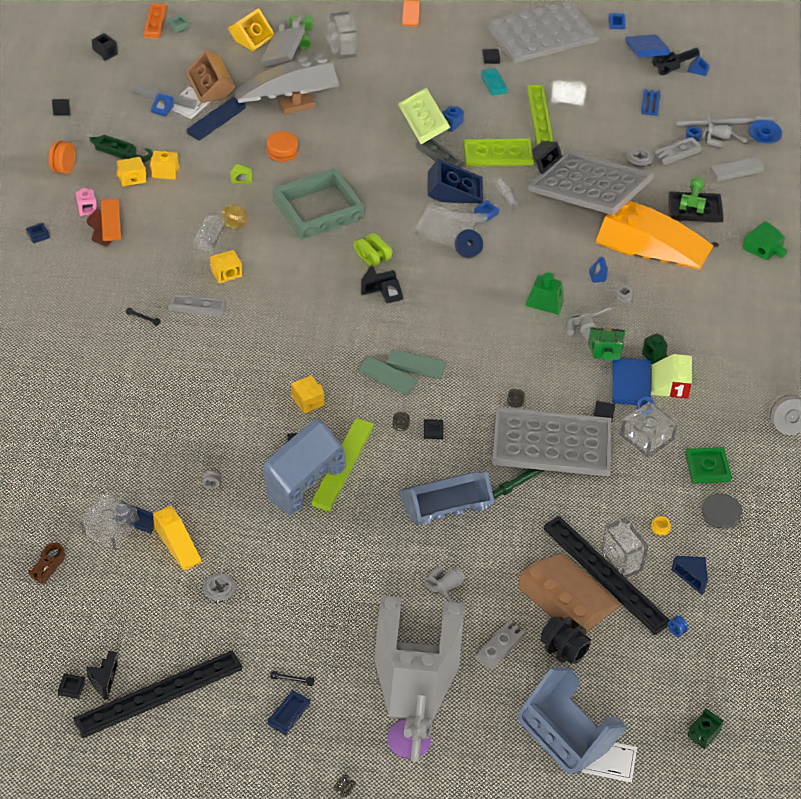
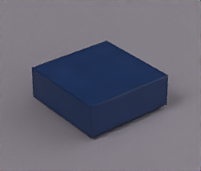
M43 223L26 228V232L33 244L50 238V234Z

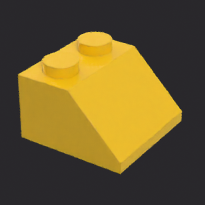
M259 8L228 27L234 40L251 51L265 44L274 35L272 28Z

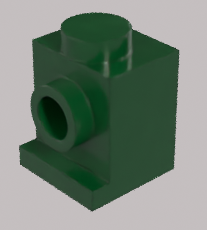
M656 333L646 337L644 340L642 354L647 360H650L651 364L668 357L666 354L668 345L664 337Z
M706 708L703 714L690 726L687 736L692 742L705 749L720 734L724 721Z

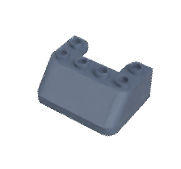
M319 418L311 421L274 453L263 466L268 499L289 516L303 507V492L307 488L312 487L317 479L327 474L328 471L332 475L341 474L346 467L343 446L327 425Z
M488 472L462 474L399 490L407 515L411 522H415V525L432 523V518L434 520L446 518L445 514L453 512V515L465 513L464 509L472 508V511L489 509V504L495 503Z
M569 667L550 668L519 710L518 719L521 725L567 773H578L605 755L627 726L619 718L611 716L604 719L598 727L571 699L579 687L578 676Z

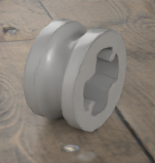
M623 285L617 288L616 299L619 302L628 303L632 300L633 290L631 287Z
M213 470L205 471L203 473L202 485L207 489L218 488L220 485V474Z

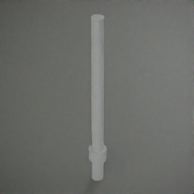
M754 115L753 117L715 118L710 120L714 125L748 124L758 120L774 122L775 117ZM707 119L676 120V127L709 125Z

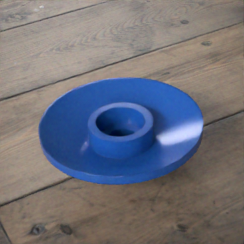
M758 120L750 125L749 134L758 142L775 143L781 139L782 129L774 122Z

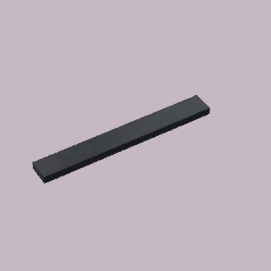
M560 516L544 525V530L654 635L668 626L670 619Z
M233 650L78 715L73 718L81 737H88L242 670V665Z

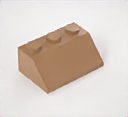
M208 49L185 71L201 103L224 99L236 87L221 57Z

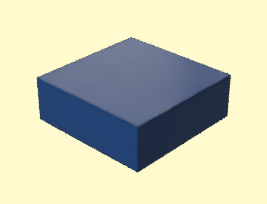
M486 200L475 208L474 213L488 221L499 214V208Z

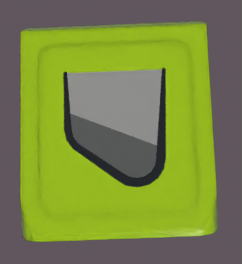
M236 164L231 170V183L253 182L252 169Z

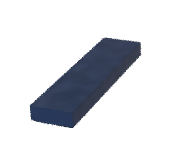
M232 97L187 128V134L200 141L246 109V106L243 102L238 103L237 99Z

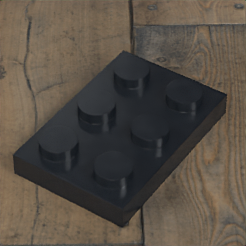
M669 191L670 218L677 221L723 222L721 194H698V197L706 198L702 214L697 213V208L687 206L686 210L679 209L682 194L691 195L692 192Z

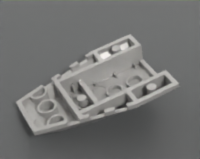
M317 53L313 57H299L298 60L265 71L233 90V94L238 103L261 100V96H268L270 99L282 94L290 96L295 91H300L301 94L339 86V82L330 58L324 53Z

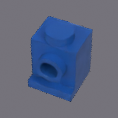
M450 105L442 112L447 121L450 120L448 131L453 132L463 123L464 111L459 106L453 107Z

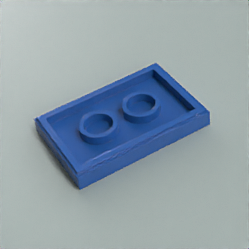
M656 34L625 36L626 44L638 57L669 55L670 49Z
M631 358L612 360V403L637 405L640 398L644 396L651 398L650 360ZM643 400L641 402L643 403L642 406L650 405L649 401L645 402V400Z

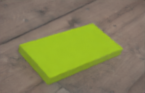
M530 138L463 139L466 166L534 165Z

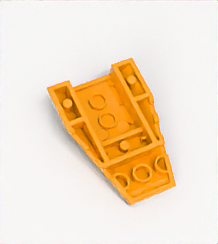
M628 201L614 215L607 214L595 242L628 256L634 257V254L642 255L643 259L650 260V257L661 259L660 262L668 263V261L676 262V265L699 270L713 249L711 243L688 227L667 215L633 201Z

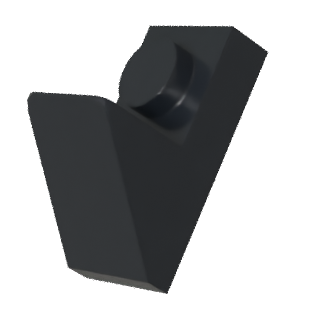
M371 265L361 279V295L379 292L381 282L396 279L395 271L391 270L377 274L373 265Z
M108 651L106 659L102 660L101 668L86 667L89 681L104 700L109 698L118 667L117 652Z

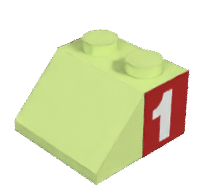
M672 354L652 364L651 395L689 398L692 385L691 355Z

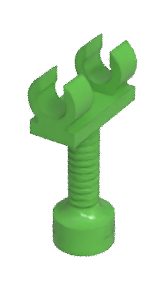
M290 15L289 26L291 28L293 27L292 21L294 18H296V16ZM305 16L306 20H301L300 24L304 23V30H312V16ZM306 31L299 43L301 49H308L311 46V40L306 35Z
M694 177L690 183L692 194H682L679 209L686 210L687 206L697 208V213L703 214L706 198L698 197V194L704 188V180L700 177Z

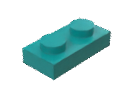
M496 68L481 71L480 76L491 96L507 93V87Z

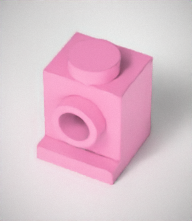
M82 188L75 192L79 215H91L97 209L93 189ZM82 205H92V207L82 208Z

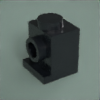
M102 33L91 39L92 50L102 56L104 61L118 55L117 41L107 34Z

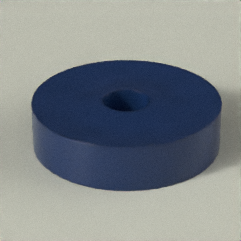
M463 230L455 238V249L464 258H474L483 249V239L474 230Z

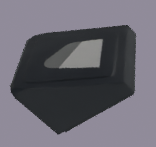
M398 279L380 283V292L386 304L404 299Z

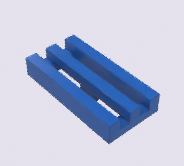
M644 88L641 114L658 116L661 91L657 90L656 93L651 89V92H648V89ZM650 96L649 108L645 110L646 98ZM653 97H656L655 111H652Z

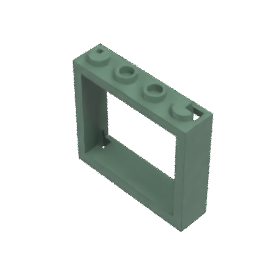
M336 168L273 188V202L300 240L364 219V205ZM336 186L351 207L303 222L288 201Z

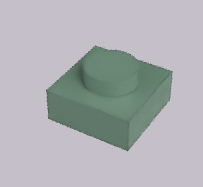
M182 14L168 19V25L175 33L190 28L188 20Z

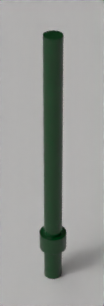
M530 469L509 482H503L499 485V488L492 491L494 499L502 494L506 495L512 492L513 488L545 470Z

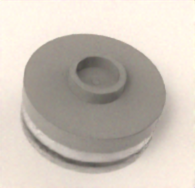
M795 394L781 395L770 406L769 419L781 433L794 435L801 432V398Z

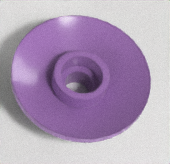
M405 719L398 721L390 728L387 740L390 749L396 755L403 758H411L413 737L407 738L404 736L407 720ZM431 734L428 740L421 739L420 756L428 751L431 745Z

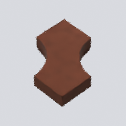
M96 209L87 218L88 226L94 230L92 241L108 247L112 241H103L102 214L100 210Z

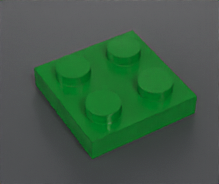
M724 447L686 449L685 457L692 484L731 482L732 475Z

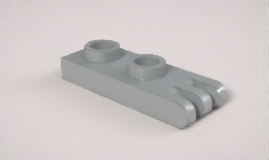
M691 137L657 149L655 155L666 165L700 153L702 146Z
M511 620L507 621L476 654V660L493 671L525 637L527 631L522 629L517 634L520 626L516 624L510 629L513 622Z

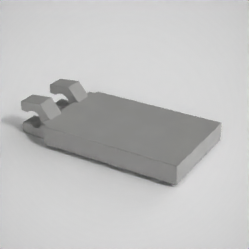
M301 17L293 19L292 28L290 26L286 27L287 20L279 23V31L274 33L261 60L263 67L292 60L305 33L304 23L300 24Z

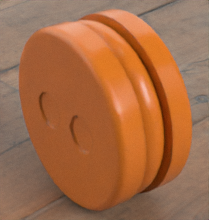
M287 131L272 133L267 138L268 156L278 162L293 160L298 154L297 137Z
M55 141L49 151V167L52 172L69 174L72 171L76 158L74 145L71 142Z

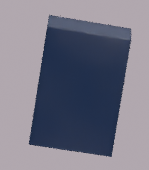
M676 556L671 570L701 595L704 594L708 582L706 557Z

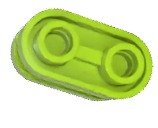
M375 233L367 235L365 240L360 238L354 241V249L357 255L369 266L373 265L375 267L380 264V260L386 262L392 258V248Z

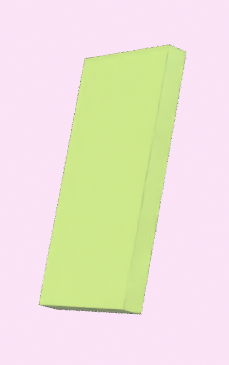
M427 87L398 103L420 144L450 128Z

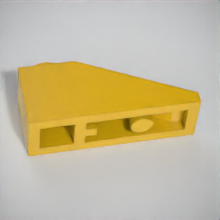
M172 505L153 513L154 529L182 570L201 563V558L181 518Z

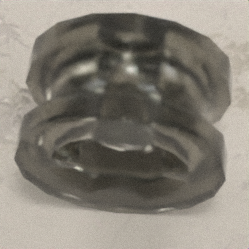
M512 389L508 392L507 402L510 406L517 408L524 404L525 393L522 390Z
M398 412L393 415L392 425L395 430L405 431L409 428L410 416L407 413Z
M347 774L343 775L336 782L334 790L340 792V796L346 797L352 792L356 782L350 780Z

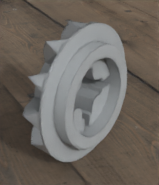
M634 147L627 151L626 158L627 162L631 163L632 166L636 165L638 168L640 166L646 168L647 165H651L653 154L646 148Z
M213 574L203 583L204 596H207L209 601L215 600L217 603L222 600L227 602L228 598L233 597L236 591L234 579L226 574ZM216 584L223 588V592L216 590Z

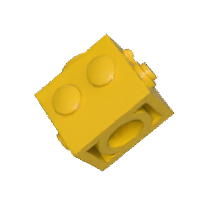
M154 150L150 162L152 177L176 180L178 170H180L178 153Z
M140 157L116 161V175L122 187L146 183V167Z
M234 250L210 256L211 271L218 283L242 277V263Z
M312 375L291 383V396L304 414L324 406L323 387L321 384H317Z

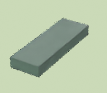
M392 349L387 365L395 369L441 379L446 367V361Z
M368 356L359 366L360 373L405 395L417 384V379L371 356Z

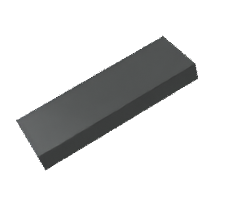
M432 138L423 144H420V142L416 143V148L435 162L437 159H440L460 168L464 166V161Z

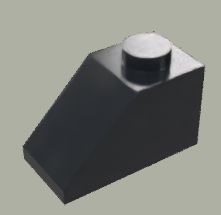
M542 141L532 150L540 174L545 173L563 157L558 142Z

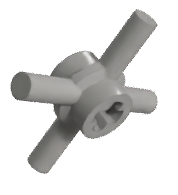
M417 694L415 717L408 716L405 723L404 736L407 738L413 737L410 760L415 762L419 761L421 739L428 740L432 730V720L430 718L424 719L425 694Z

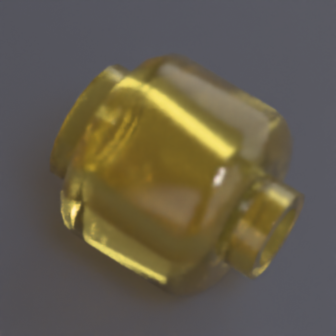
M235 204L229 205L228 208L224 207L221 213L223 224L234 230H238L240 227L243 228L248 218L246 210Z

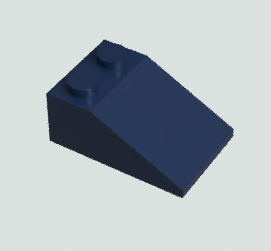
M437 159L428 170V196L441 202L482 204L483 177Z

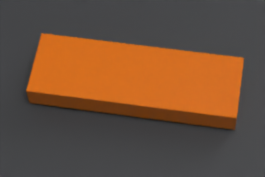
M151 3L144 29L145 38L160 39L167 12L166 4Z
M119 199L101 200L103 241L121 240Z

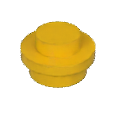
M663 516L656 517L651 523V530L657 535H667L671 530L670 521Z

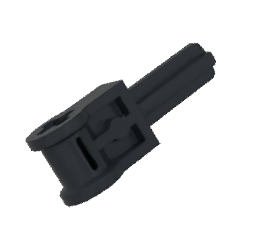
M698 48L677 55L672 51L669 52V55L655 56L652 64L658 68V73L664 76L673 70L679 69L681 62L699 56L700 52Z

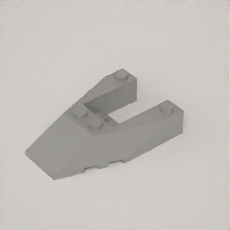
M381 595L374 664L376 665L379 683L382 687L388 717L405 720L408 716L415 717L417 694H425L424 719L430 718L433 722L447 691H449L455 675L459 671L465 603L444 601L440 646L398 642L402 597Z

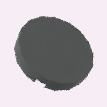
M714 494L704 501L702 515L706 522L713 527L719 528L720 526L724 527V529H729L740 522L742 507L730 495Z

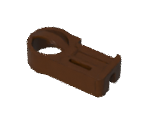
M50 543L44 548L40 554L41 559L32 570H28L30 578L41 584L47 582L65 559L63 546L59 543ZM58 550L54 558L47 557L50 551Z

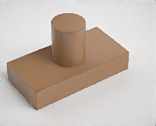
M300 91L292 92L293 95L290 97L278 99V105L284 115L315 107V101L310 93L301 94Z

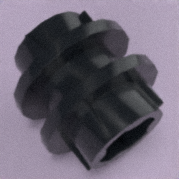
M556 616L542 630L540 641L545 644V651L549 654L557 651L556 659L559 662L578 663L589 650L591 639L586 636V629L583 626H578L574 629L575 620L571 617L564 619L561 616Z

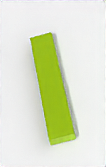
M527 85L536 146L542 141L554 142L544 85Z
M359 418L355 419L342 443L346 467L341 474L332 475L328 471L312 500V506L331 511L374 428V423Z

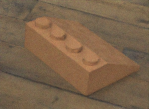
M562 553L537 561L520 573L518 588L552 618L556 616H561L564 619L571 617L575 620L574 629L578 626H583L586 632H588L621 606L619 601Z

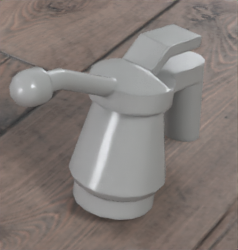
M708 109L706 114L709 126L703 132L702 141H704L705 135L708 134L707 144L722 148L721 141L711 138L715 136L724 140L730 139L732 126L712 124L710 120L711 110Z
M606 307V309H602L594 314L585 312L571 315V319L568 320L567 335H573L575 325L581 324V334L584 338L589 339L590 327L597 328L593 321L594 317L603 312H611L612 308Z
M438 565L426 578L425 586L431 592H439L441 595L446 596L448 602L457 603L451 600L448 592L460 586L465 580V575L458 567L449 569L441 580H437L443 572L442 568Z

